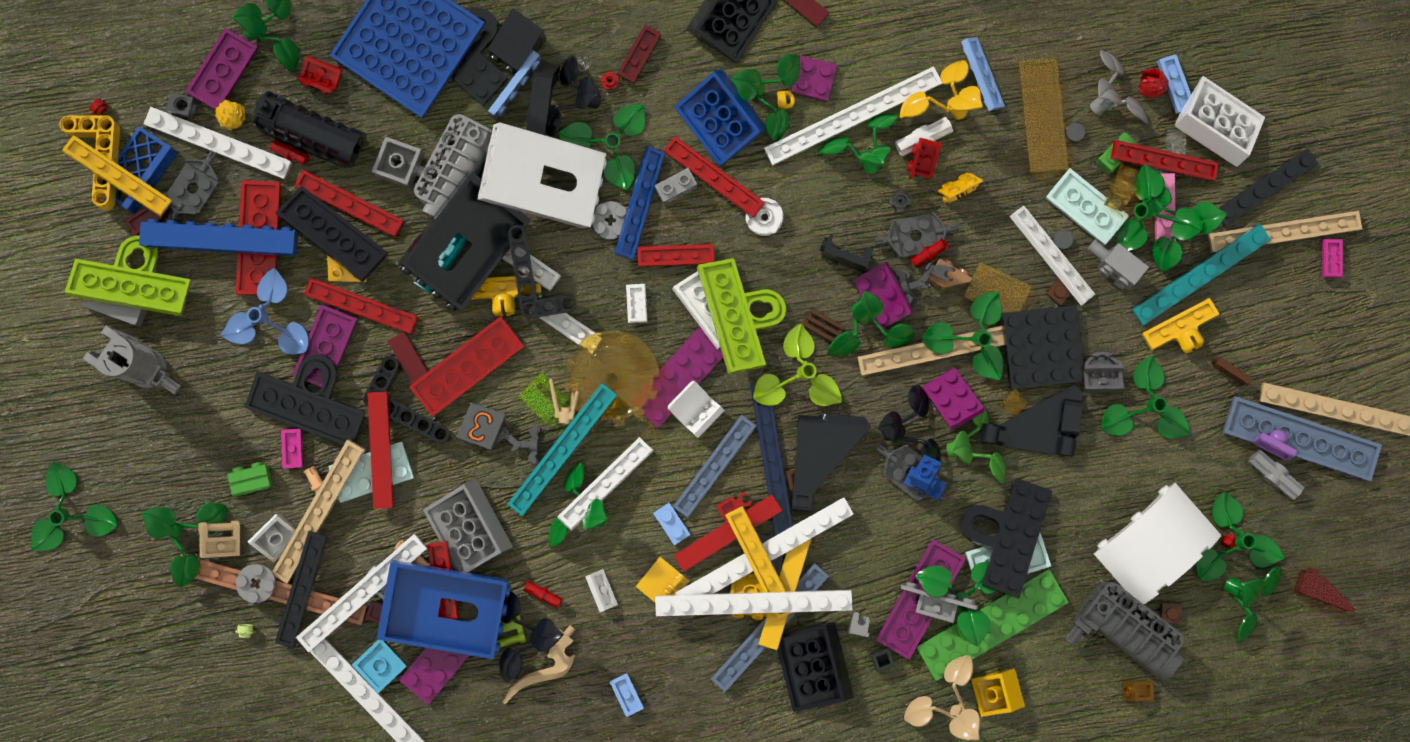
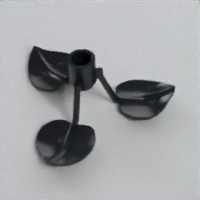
M572 54L565 60L561 68L560 82L563 86L571 84L578 89L576 105L559 106L557 109L555 105H551L547 129L548 137L553 136L560 127L561 110L585 109V107L597 109L601 103V92L590 77H584L579 85L574 82V79L578 76L579 67L575 56Z
M916 384L911 387L908 394L909 404L914 410L913 414L901 419V416L896 411H891L883 418L877 429L882 432L883 438L886 441L891 440L895 444H899L902 441L922 443V456L927 455L941 462V450L934 439H928L926 442V440L904 437L906 431L902 423L917 416V414L920 417H925L929 411L928 397L923 388Z
M511 590L509 597L505 596L504 604H507L506 616H501V621L508 624L513 620V622L532 630L530 641L533 644L517 648L515 651L513 648L508 647L503 651L499 661V669L506 683L517 678L522 670V658L518 654L519 652L531 648H536L539 652H546L564 635L550 619L544 618L540 620L536 627L519 621L516 616L521 611L520 601Z

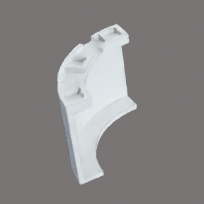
M1176 483L1169 487L1167 485L1162 487L1158 491L1159 496L1142 513L1139 511L1130 518L1132 521L1112 538L1102 540L1097 545L1098 549L1094 553L1119 584L1143 604L1159 594V590L1167 585L1169 587L1203 557L1201 553L1207 549L1209 550L1221 537V534Z

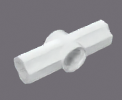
M946 117L930 125H923L914 130L912 134L895 141L896 149L902 157L912 153L913 145L918 144L919 138L936 141L952 133V125Z

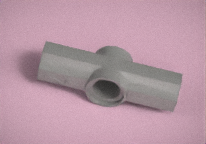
M1258 450L1251 456L1248 463L1257 469L1270 485L1279 488L1291 500H1295L1303 492L1304 487L1289 475V471L1280 463L1274 462L1263 451Z

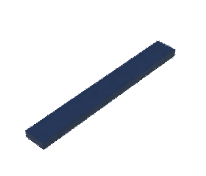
M751 384L750 388L768 496L773 495L782 509L781 512L772 517L776 536L791 528L793 522L773 405H762L754 400L753 395L756 384Z

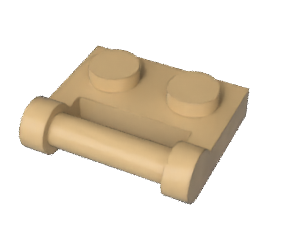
M238 520L231 521V523H199L200 558L240 556V524ZM230 530L232 532V536L208 537V532Z

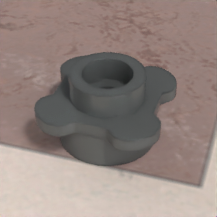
M898 190L897 194L889 199V203L896 207L897 212L901 213L907 205L912 203V199L903 190Z

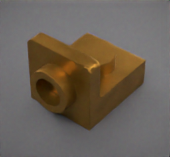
M1123 681V700H1154L1153 681Z

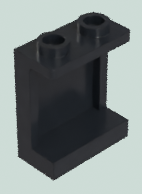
M830 234L828 238L824 237L820 251L823 252L822 258L863 273L865 272L874 249L866 247L862 257L831 246L834 235Z

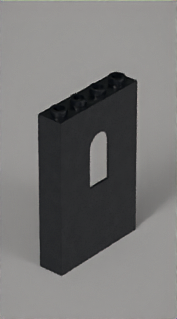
M473 172L466 173L398 261V264L402 266L400 268L401 271L408 276L412 274L416 277L415 281L420 286L430 288L432 290L430 293L439 300L440 298L444 299L447 302L445 305L452 311H462L510 249L508 236L510 227L518 223L526 228L531 221L521 211L477 200L482 179ZM520 228L512 230V235L516 238L522 233ZM459 233L472 245L452 270H443L438 263L439 256L455 235Z

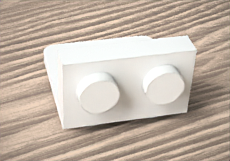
M691 381L668 405L669 411L697 438L725 411L695 381Z

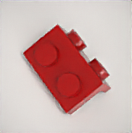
M308 55L305 57L301 74L297 76L296 80L306 87L313 86L324 94H330L338 89L343 69Z
M919 138L918 144L913 145L911 155H914L913 161L909 160L907 171L910 172V179H913L914 175L932 179L942 143Z

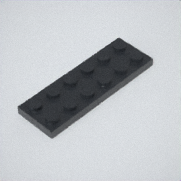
M303 186L276 212L280 219L361 282H364L388 256L386 250Z

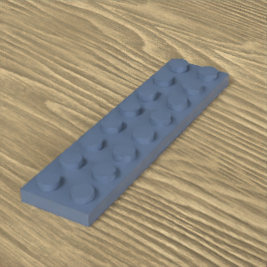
M1236 396L1233 397L1223 428V434L1253 443L1255 437L1262 432L1270 435L1274 430H1283L1288 436L1286 445L1297 450L1294 457L1366 481L1372 480L1382 444Z

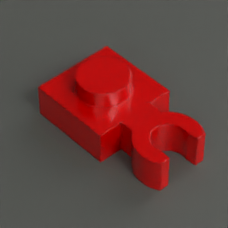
M742 492L736 501L731 496L716 506L725 522H728L725 514L741 506L747 507L752 503V501L747 503L742 501V497L747 494L746 492Z

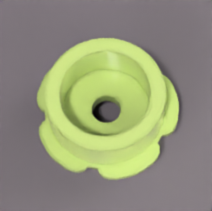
M238 624L235 633H238L239 637L249 638L255 631L252 624Z

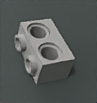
M689 168L655 185V191L664 206L697 189V183Z

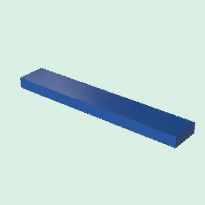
M650 146L645 148L614 253L615 255L634 260L665 152Z

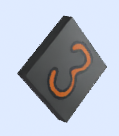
M471 402L456 438L493 451L507 416L506 414Z

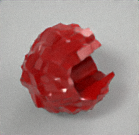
M1156 68L1143 71L1139 92L1149 99L1162 96L1167 91L1169 80L1163 74V71Z

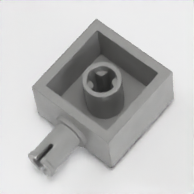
M385 136L372 173L376 177L412 189L415 178L417 176L420 177L425 168L421 166L425 154L419 148ZM401 160L402 163L396 166L395 163ZM432 169L427 172V177L429 179H435L433 178V176H436L437 171Z
M1094 240L1087 248L1101 259L1097 265L1100 269L1099 272L1107 278H1112L1115 281L1114 284L1122 290H1127L1134 286L1149 268L1119 243L1107 250L1097 240Z

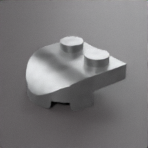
M1096 352L1092 354L1084 365V392H1123V365L1121 361L1112 357V354L1109 352Z

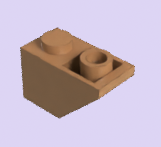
M945 258L943 260L939 259L935 264L936 266L945 265L953 267V263ZM955 268V272L948 271L947 273L948 277L952 278L953 281H944L932 274L928 282L941 290L966 285L972 280V277L969 276L970 273L966 270Z

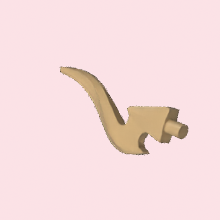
M569 625L565 631L559 629L564 635L549 650L547 657L554 659L555 665L526 674L518 679L508 691L503 701L504 704L522 688L534 683L560 678L569 671L575 654L567 656L565 649L574 641L570 637L576 630L573 626Z

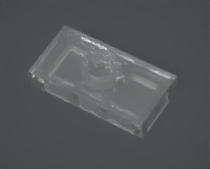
M1166 130L1165 151L1185 155L1186 133L1181 130Z

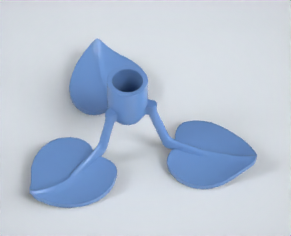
M274 268L263 276L257 287L259 300L267 302L259 305L258 308H250L247 314L243 312L234 314L221 333V336L230 342L247 344L256 337V330L253 326L256 323H265L283 331L278 338V345L284 353L291 355L305 353L309 346L308 333L301 324L291 322L285 329L267 320L268 313L264 308L269 306L271 302H282L288 293L285 279Z

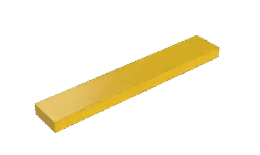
M74 135L62 149L63 153L160 217L172 203L171 199Z
M741 506L725 514L763 591L786 592L744 507ZM793 612L775 613L779 620Z
M812 539L786 553L779 576L786 592H793L797 589ZM768 613L759 645L778 651L788 615L778 620L775 613Z

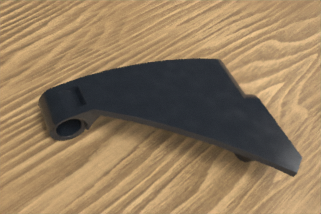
M1073 384L1000 425L983 423L980 442L1074 457L1076 438L1079 434L1083 392Z
M820 414L819 416L798 415L791 511L811 512L812 495L871 428L865 417Z

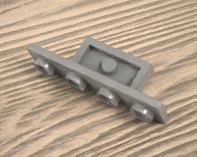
M907 582L906 585L902 584L900 588L920 594L916 613L954 623L958 605L975 610L979 607V605L975 604V600L964 598L963 601L955 599L956 595L947 593L940 598L931 597L923 589L918 588V584Z

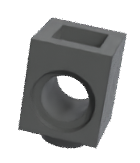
M171 92L166 111L171 115L193 120L199 106L194 98ZM183 103H187V108L181 111L180 106Z

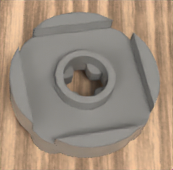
M613 201L599 204L593 213L595 220L592 226L595 232L606 240L618 239L626 216V208L620 203ZM609 216H613V219H616L612 226H609L608 222L605 221Z
M261 564L248 565L240 571L235 580L237 591L244 600L250 603L264 602L274 594L276 576L267 566ZM253 579H260V588L252 587Z

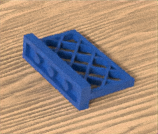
M139 126L118 155V165H124V169L129 172L128 164L137 162L138 171L130 173L138 175L140 180L154 188L179 152ZM141 133L146 135L147 143L138 144V138ZM160 144L163 146L158 153H152V145ZM148 147L149 155L140 157L139 148ZM130 150H135L136 158L127 160V153ZM149 159V167L142 169L141 161ZM103 180L102 185L106 184L107 181ZM116 188L115 202L135 214L142 204L129 196L122 202L119 199V192L122 191Z

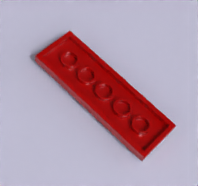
M241 181L239 228H243V225H253L255 229H262V226L274 227V230H279V217L276 215V212L280 208V182ZM238 253L235 294L257 295V287L263 276L271 269H277V255Z
M500 316L416 380L409 388L433 417L522 349L524 345Z

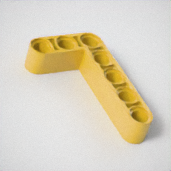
M65 116L60 120L59 126L61 130L72 138L74 135L77 138H96L95 150L118 164L120 126L110 116ZM74 124V127L68 130L69 126ZM93 124L92 128L87 130V127ZM112 124L111 127L108 130H106L107 125ZM111 142L109 147L104 148L106 143ZM94 173L92 201L103 211H109L115 206L116 187L108 182L102 185L104 179ZM107 197L106 201L101 203L102 198Z

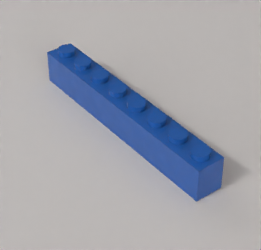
M147 219V222H141L139 245L144 248L297 257L299 234L289 227L274 230V227L262 226V229H255L253 225H243V228H237L234 224H224V227H220L216 223H205L204 226L191 221H187L186 224H178V221L173 220L159 223V220Z

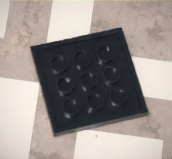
M1077 305L1001 313L1009 389L1084 381V364Z

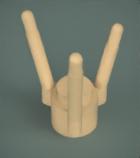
M549 379L555 418H559V423L570 424L575 416L579 391H576L577 383L573 385L570 407H561L559 411L553 379Z

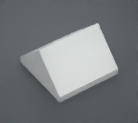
M275 514L248 543L275 563L281 557L296 528L282 514Z

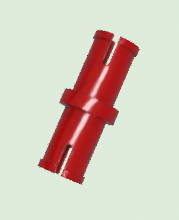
M276 139L270 144L271 151L283 155L287 160L292 159L302 165H306L309 160V154L295 149V146H288Z
M941 238L933 245L926 246L922 252L912 257L911 262L916 268H919L929 260L933 261L938 254L947 250L949 246Z
M528 580L523 589L524 592L538 598V601H544L556 609L559 608L563 600L562 597L548 591V588H542Z

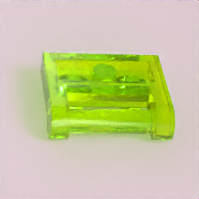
M542 372L518 397L547 423L555 415L554 404L537 388L541 383L551 393L549 380ZM555 387L560 410L570 398L567 395H563Z

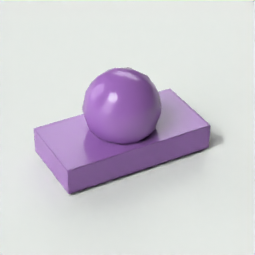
M1274 430L1270 435L1262 432L1253 441L1255 445L1286 461L1293 458L1297 452L1296 449L1286 445L1288 436L1283 430Z

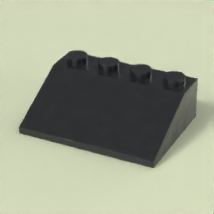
M705 0L686 30L709 47L737 63L777 0Z
M835 621L783 633L778 654L793 712L845 702L854 697Z

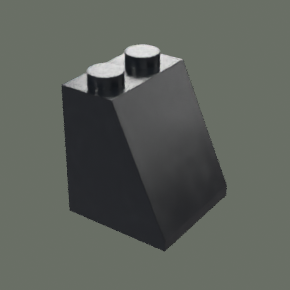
M512 8L488 47L489 57L496 63H503L505 65L504 68L514 75L533 51L537 53L545 43L546 36L544 30Z

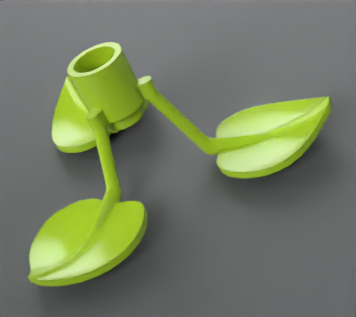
M799 324L790 330L783 343L785 354L790 358L797 357V361L802 363V366L797 369V375L780 383L775 375L765 374L757 380L753 395L754 400L762 405L772 406L779 404L786 396L782 386L800 378L801 380L810 379L812 386L809 388L808 393L810 400L815 405L829 406L842 402L841 393L835 381L825 374H819L815 378L816 367L812 363H807V361L801 359L810 357L815 349L813 338L806 331L803 324Z

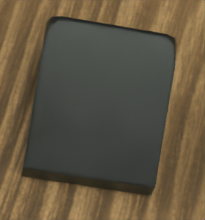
M889 647L870 654L877 673L895 666Z

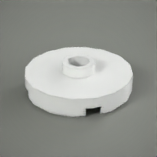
M760 198L765 202V205L754 219L746 213V223L754 234L770 236L781 228L783 211L775 200ZM767 215L768 219L764 221L761 217Z

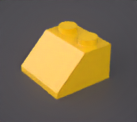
M1015 668L971 679L981 717L1009 713L1025 707Z

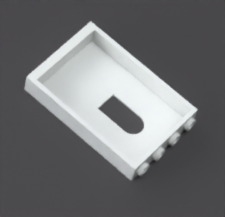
M494 124L477 200L572 226L589 228L595 220L593 213L599 201V196L597 195L603 182L601 176L607 163L605 159L606 153L507 124ZM544 166L572 173L577 179L576 188L573 191H564L540 184Z

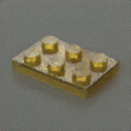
M980 262L963 298L974 302L980 295L996 291L1000 293L1002 313L1016 312L1022 310L1032 286Z

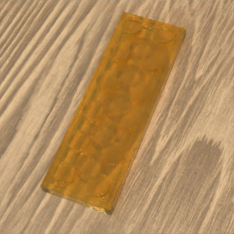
M1057 58L1019 61L1018 69L1029 174L1067 171L1068 160Z

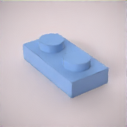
M670 503L653 513L674 545L690 535Z
M628 673L610 681L626 717L644 709Z

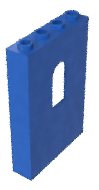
M391 560L377 640L494 659V655L499 654L500 643L497 642V638L503 632L504 624L500 623L501 616H506L507 604H504L505 596L509 597L511 585H507L508 579ZM441 598L474 604L478 609L477 618L471 622L438 617Z

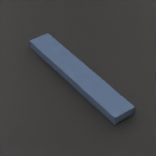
M741 414L674 504L673 508L685 517H690L756 428L754 423Z

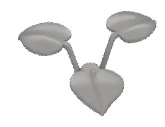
M1100 50L1101 59L1113 71V76L1109 82L1104 78L1099 80L1098 98L1090 104L1092 111L1100 116L1107 109L1111 110L1116 106L1125 104L1136 117L1147 125L1148 119L1142 105L1130 96L1121 100L1120 95L1111 85L1118 74H1124L1121 63L1112 54Z

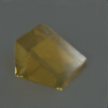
M1014 389L1001 404L1012 415L1016 416L1028 402L1017 389Z

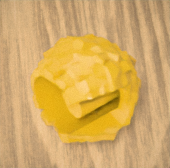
M224 100L219 104V107H216L215 116L220 126L226 127L231 131L240 127L246 119L245 109L241 104Z

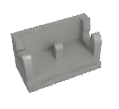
M850 611L846 632L869 637V617L863 616L862 619H859L858 612Z

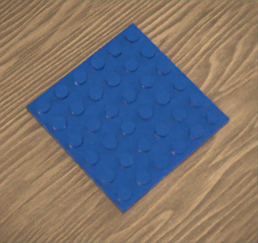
M366 0L329 56L421 118H424L486 23L452 0Z

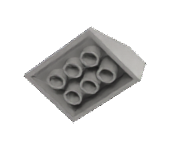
M477 480L463 484L423 509L439 541H448L451 563L456 571L468 573L513 548Z

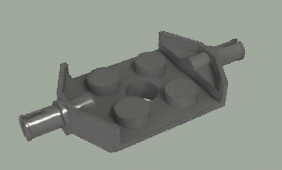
M210 150V153L204 160H185L187 163L167 194H163L172 200L170 204L172 212L165 221H175L178 215L198 216L220 182L212 164L218 155L217 153ZM197 184L198 191L190 193V185Z
M932 212L931 214L904 219H893L888 235L882 238H875L874 240L876 247L887 244L899 258L919 254L926 246L933 245L941 238L944 240L947 233L958 232L959 229L957 223L944 225L939 217ZM913 231L921 234L919 241L911 239L910 235Z
M880 444L876 451L885 458L883 476L916 501L927 497V495L904 485L907 477L906 470L912 466L917 468L923 457L911 449L909 445L889 451ZM940 469L936 475V478L940 479ZM943 492L940 499L944 502L948 495Z

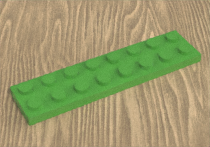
M1047 569L1024 583L1019 599L1004 594L979 609V611L984 612L988 616L990 630L978 647L970 643L962 635L957 623L919 644L916 649L934 680L937 681L944 677L945 668L952 660L965 655H969L973 660L1069 602L1051 571Z

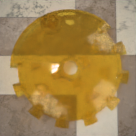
M602 331L584 339L578 345L582 349L576 359L570 357L566 366L572 369L571 380L565 381L566 392L573 391L575 396V392L579 391L576 411L579 413L601 383H604L618 396L596 424L601 425L603 419L613 420V426L625 425L624 419L633 414L637 419L643 416L646 411L642 407L648 399L654 401L658 390L652 388L654 377H659V367L650 348L639 338L622 331ZM611 374L617 375L618 379L615 384H611L609 381Z

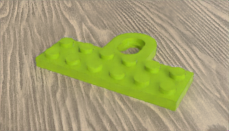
M132 236L120 245L114 265L75 259L65 289V295L182 316L191 280L154 273L159 257L158 249L144 248L139 245L140 236ZM135 249H142L145 258L144 265L138 269L129 268L127 266L128 257L132 255Z
M734 258L698 265V274L728 374L765 367L766 362L756 331L774 327L783 320L786 314V305L783 298L775 291L768 289L744 293ZM756 302L769 303L773 310L767 313L765 317L757 318L751 314L750 305Z

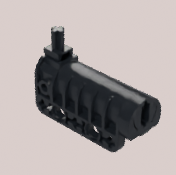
M267 91L263 97L256 100L257 105L254 110L256 114H254L253 125L261 133L288 145L295 146L297 149L342 168H345V166L352 168L366 139L365 132L356 128H349L342 122H335L330 117L321 116L316 111L307 110L302 105L293 104L290 100L271 91Z

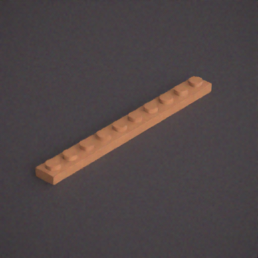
M198 558L200 570L195 579L237 590L235 580L241 570ZM253 579L252 587L260 588V579ZM276 580L274 594L269 599L287 604L292 585ZM312 590L306 610L323 614L340 598ZM363 605L346 621L363 625L368 606Z

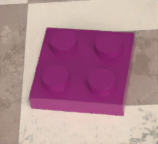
M800 56L801 71L798 80L793 84L791 93L828 102L837 64Z

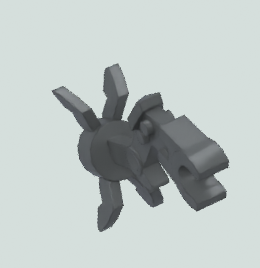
M929 262L922 278L914 282L909 280L911 273L907 270H896V274L900 276V287L909 304L915 306L918 298L913 294L915 288H930L927 282L932 274L944 281H953L952 278L948 277L947 273L948 271L955 272L956 269L945 265L936 266Z
M534 426L530 429V441L516 440L510 434V430L503 427L495 446L503 439H507L513 445L511 451H517L519 448H529L530 454L527 458L531 463L538 465L539 459L537 456L539 455L540 448L538 433L541 431V427Z

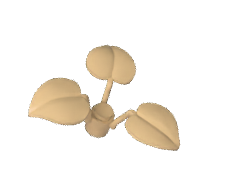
M969 655L956 658L946 666L944 671L945 680L948 683H953L952 687L959 705L952 706L950 712L932 706L933 701L930 697L921 696L914 699L908 705L904 721L914 727L926 726L932 720L933 710L947 715L949 718H953L949 729L955 737L968 741L980 740V716L976 710L964 708L965 704L957 689V685L965 686L972 677V658Z

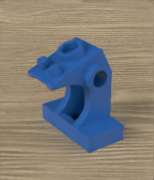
M924 455L917 468L911 467L904 485L939 501L947 486L946 482L936 478L942 463Z

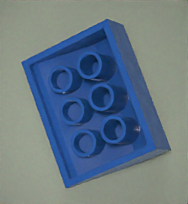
M723 70L711 73L674 107L719 167L767 131L765 124L749 103L741 99L735 85Z

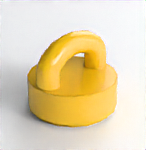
M790 91L777 92L778 108L786 110L793 107L795 97ZM786 96L790 97V103L788 104L786 103Z

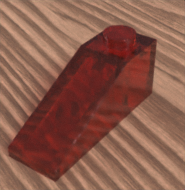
M1312 568L1300 570L1293 592L1346 612L1355 611V608L1326 577L1319 575L1320 571Z

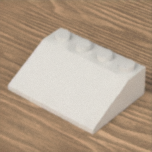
M1203 76L1184 105L1174 126L1237 167L1250 156L1265 117Z

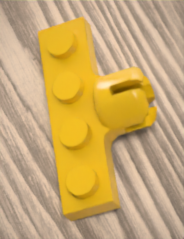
M515 276L487 278L471 300L491 299L494 315L503 317V307H505L506 316L513 315L515 313V299L519 297ZM535 282L537 295H542L541 285ZM524 285L521 291L523 294L528 295L532 292V288L529 285Z
M1209 298L1143 332L1142 336L1151 351L1175 340L1185 353L1193 352L1192 349L1197 350L1204 343L1198 327L1218 317L1219 312Z

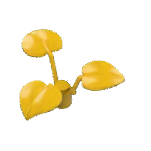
M961 60L952 63L940 74L942 84L947 85L951 83L955 96L948 100L947 107L932 97H927L925 92H917L910 95L904 101L900 110L901 120L923 114L929 107V101L943 108L946 113L951 112L957 120L964 118L968 110L983 108L981 92L978 87H966L960 91L959 95L957 94L955 83L962 82L967 77L969 72L967 62Z

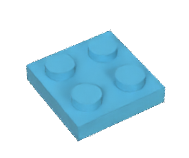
M377 640L352 664L377 693H380L408 666L383 640Z

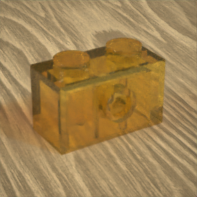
M1120 164L1113 175L1104 205L1121 212L1123 211L1130 197H1133L1137 186L1134 184L1138 170Z

